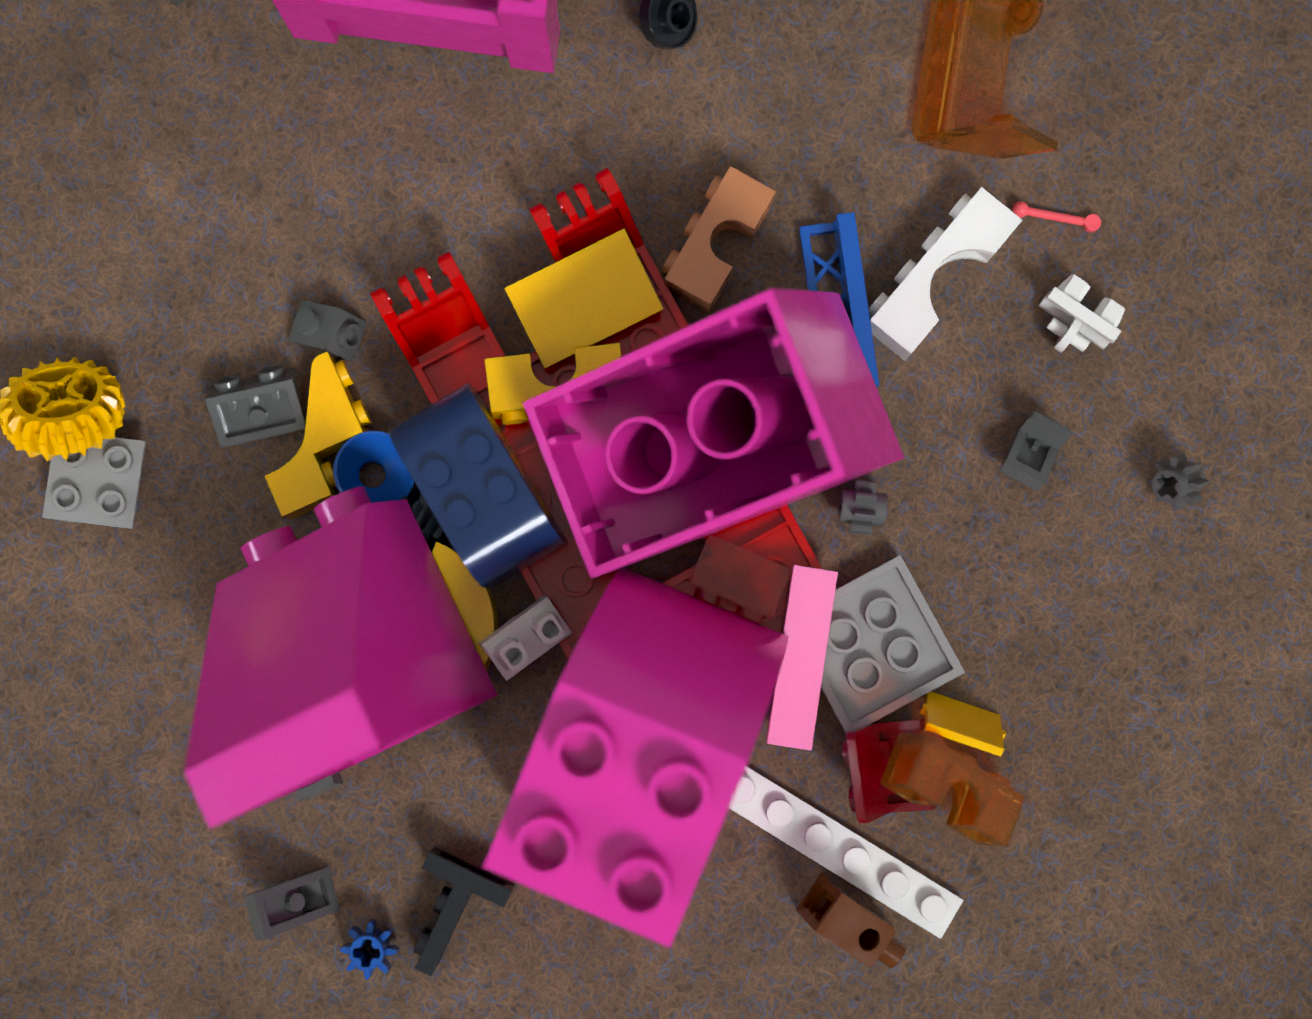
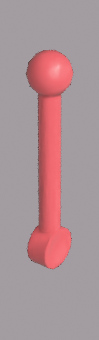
M1023 201L1015 202L1012 206V212L1020 218L1028 215L1080 225L1087 232H1095L1101 226V219L1096 214H1090L1084 218L1029 207Z

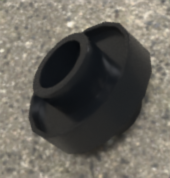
M642 0L639 20L641 30L646 39L654 47L661 49L683 47L691 40L697 27L698 13L695 0Z

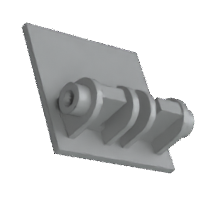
M115 437L114 439H103L102 449L88 448L85 456L79 452L70 454L66 461L61 455H55L50 461L42 518L133 529L146 441Z

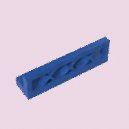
M855 212L837 214L835 221L831 223L800 226L799 235L807 291H817V283L826 272L841 282V300H844L845 310L875 385L878 388L879 378ZM834 233L836 251L827 263L812 252L810 236ZM837 258L839 272L835 270L833 267H831V265ZM814 263L822 268L816 277Z

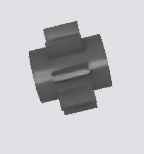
M1180 453L1172 456L1170 460L1164 459L1154 464L1158 473L1153 479L1148 480V483L1152 485L1153 492L1156 495V502L1171 503L1172 511H1177L1186 507L1187 504L1191 506L1203 500L1199 491L1203 486L1209 484V480L1205 479L1201 468V461L1197 463L1187 461L1185 453Z
M856 480L853 482V490H841L838 521L849 523L848 533L869 535L872 534L873 525L884 526L887 512V493L876 492L877 482Z

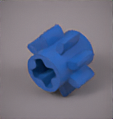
M371 919L368 922L364 932L354 925L349 930V934L355 941L344 944L340 948V952L349 954L351 960L346 970L348 972L354 968L363 970L365 980L370 979L374 968L377 966L382 972L387 973L391 969V964L385 957L387 955H395L400 950L399 946L390 945L388 937L394 929L390 927L384 932L376 929L377 923L375 919ZM367 940H372V948L380 950L372 959L368 958V951L361 950V947Z

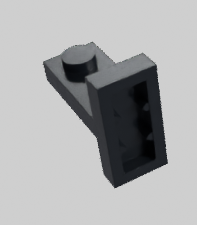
M434 847L428 853L421 869L453 883L454 886L453 888L444 886L433 909L440 916L433 930L427 927L424 928L413 951L420 955L415 969L429 976H432L437 969L471 894L474 893L504 908L515 886L437 847Z

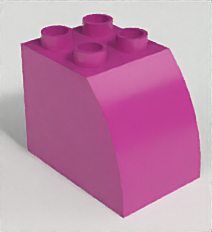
M624 567L620 568L595 608L558 682L483 868L670 948L750 759L780 673L789 636Z

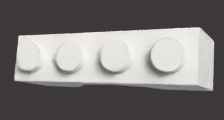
M983 187L978 190L973 198L969 197L966 193L949 212V215L954 218L953 222L945 231L937 226L921 246L927 253L917 264L910 259L893 279L899 286L891 296L888 297L882 292L869 308V316L872 317L870 320L872 335L904 361H906L939 321L930 299V284L934 272L942 265L958 259H974L987 263L1022 222L1020 217Z

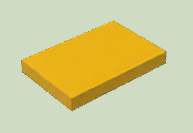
M625 229L504 288L544 368L575 354V348L589 347L663 310Z

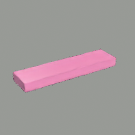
M792 565L782 634L789 637L783 663L772 695L765 741L767 744L812 751L838 572Z

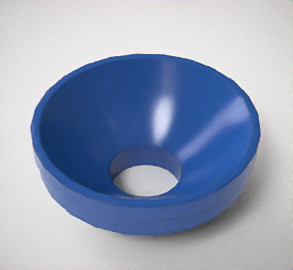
M366 431L355 435L341 446L336 455L333 465V477L339 493L364 486L371 502L375 503L402 500L404 496L407 497L413 487L414 480L400 458L389 433ZM368 463L379 465L385 474L383 484L376 488H369L363 485L359 479L360 468Z

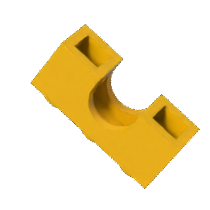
M620 343L575 348L576 371L569 381L621 358ZM530 354L485 359L491 414L494 419L502 418V424L510 425L528 422L529 418L523 402L558 387L547 386L537 380L532 372Z

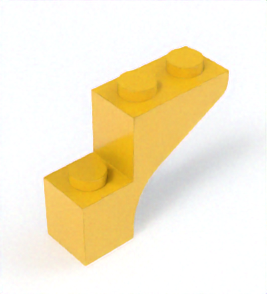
M328 352L318 355L312 362L305 435L299 451L283 467L265 475V479L282 517L290 520L312 511L321 502L337 495L333 477V464L330 461L324 463L322 459L338 452L349 438L366 432L365 426L372 423L362 400L354 402L348 386L354 384V381L344 360L337 362Z

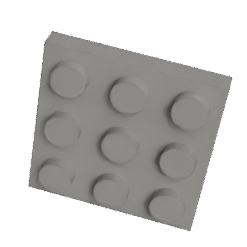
M901 555L835 590L821 690L846 736L848 731L869 725L965 673Z

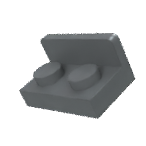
M273 365L257 372L258 376L241 379L240 375H230L214 382L215 386L210 387L205 401L220 448L305 429L306 413L296 383L298 374L295 367L284 369L283 365Z

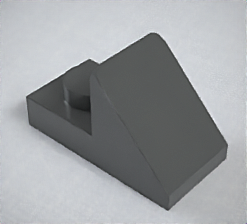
M329 867L267 884L261 890L244 895L255 941L267 939L340 911Z

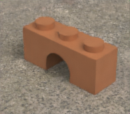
M732 166L729 167L724 178L716 175L705 194V198L710 202L702 215L697 212L692 215L683 233L684 236L688 237L685 245L680 252L673 249L661 272L666 274L665 283L669 291L710 313L731 277L733 268L715 256L710 245L712 239L717 234L728 230L737 231L753 239L774 202L776 191Z

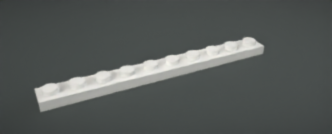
M746 766L729 808L938 938L941 939L964 901L962 898Z

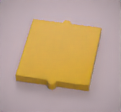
M932 691L925 694L924 704L920 711L924 715L925 731L1000 757L1002 756L1004 751L1003 741L1007 733L1002 730L1001 716L999 714Z

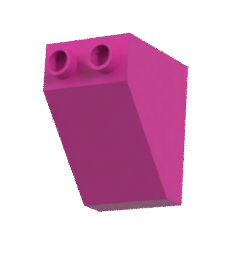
M771 288L523 402L591 579L905 459L840 294L836 292Z
M364 486L339 493L321 502L313 509L322 528L297 540L291 526L281 527L252 539L240 548L248 567L216 584L184 769L186 778L209 829L347 769L498 696L407 499L372 503Z

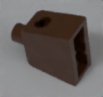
M820 873L796 908V911L815 932L869 968L873 967L878 960L889 968H894L905 954L906 946L894 938L896 929L887 920L822 873Z

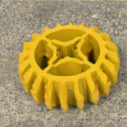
M58 357L54 363L44 364L39 361V365L35 369L22 368V377L9 378V387L0 390V426L2 432L6 435L7 440L14 445L16 451L24 450L30 458L42 454L46 461H49L55 455H61L67 461L70 454L79 452L85 456L86 450L90 447L102 449L103 439H114L115 430L123 426L122 420L126 405L121 386L117 382L116 376H112L109 373L107 367H97L93 360H88L82 364L77 357H73L69 362H62Z

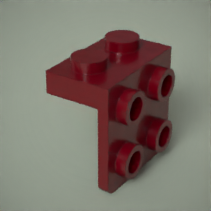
M924 718L873 722L847 732L842 746V753L845 765L850 767L852 785L848 792L851 811L856 813L859 824L870 823L888 813L926 811L937 808Z

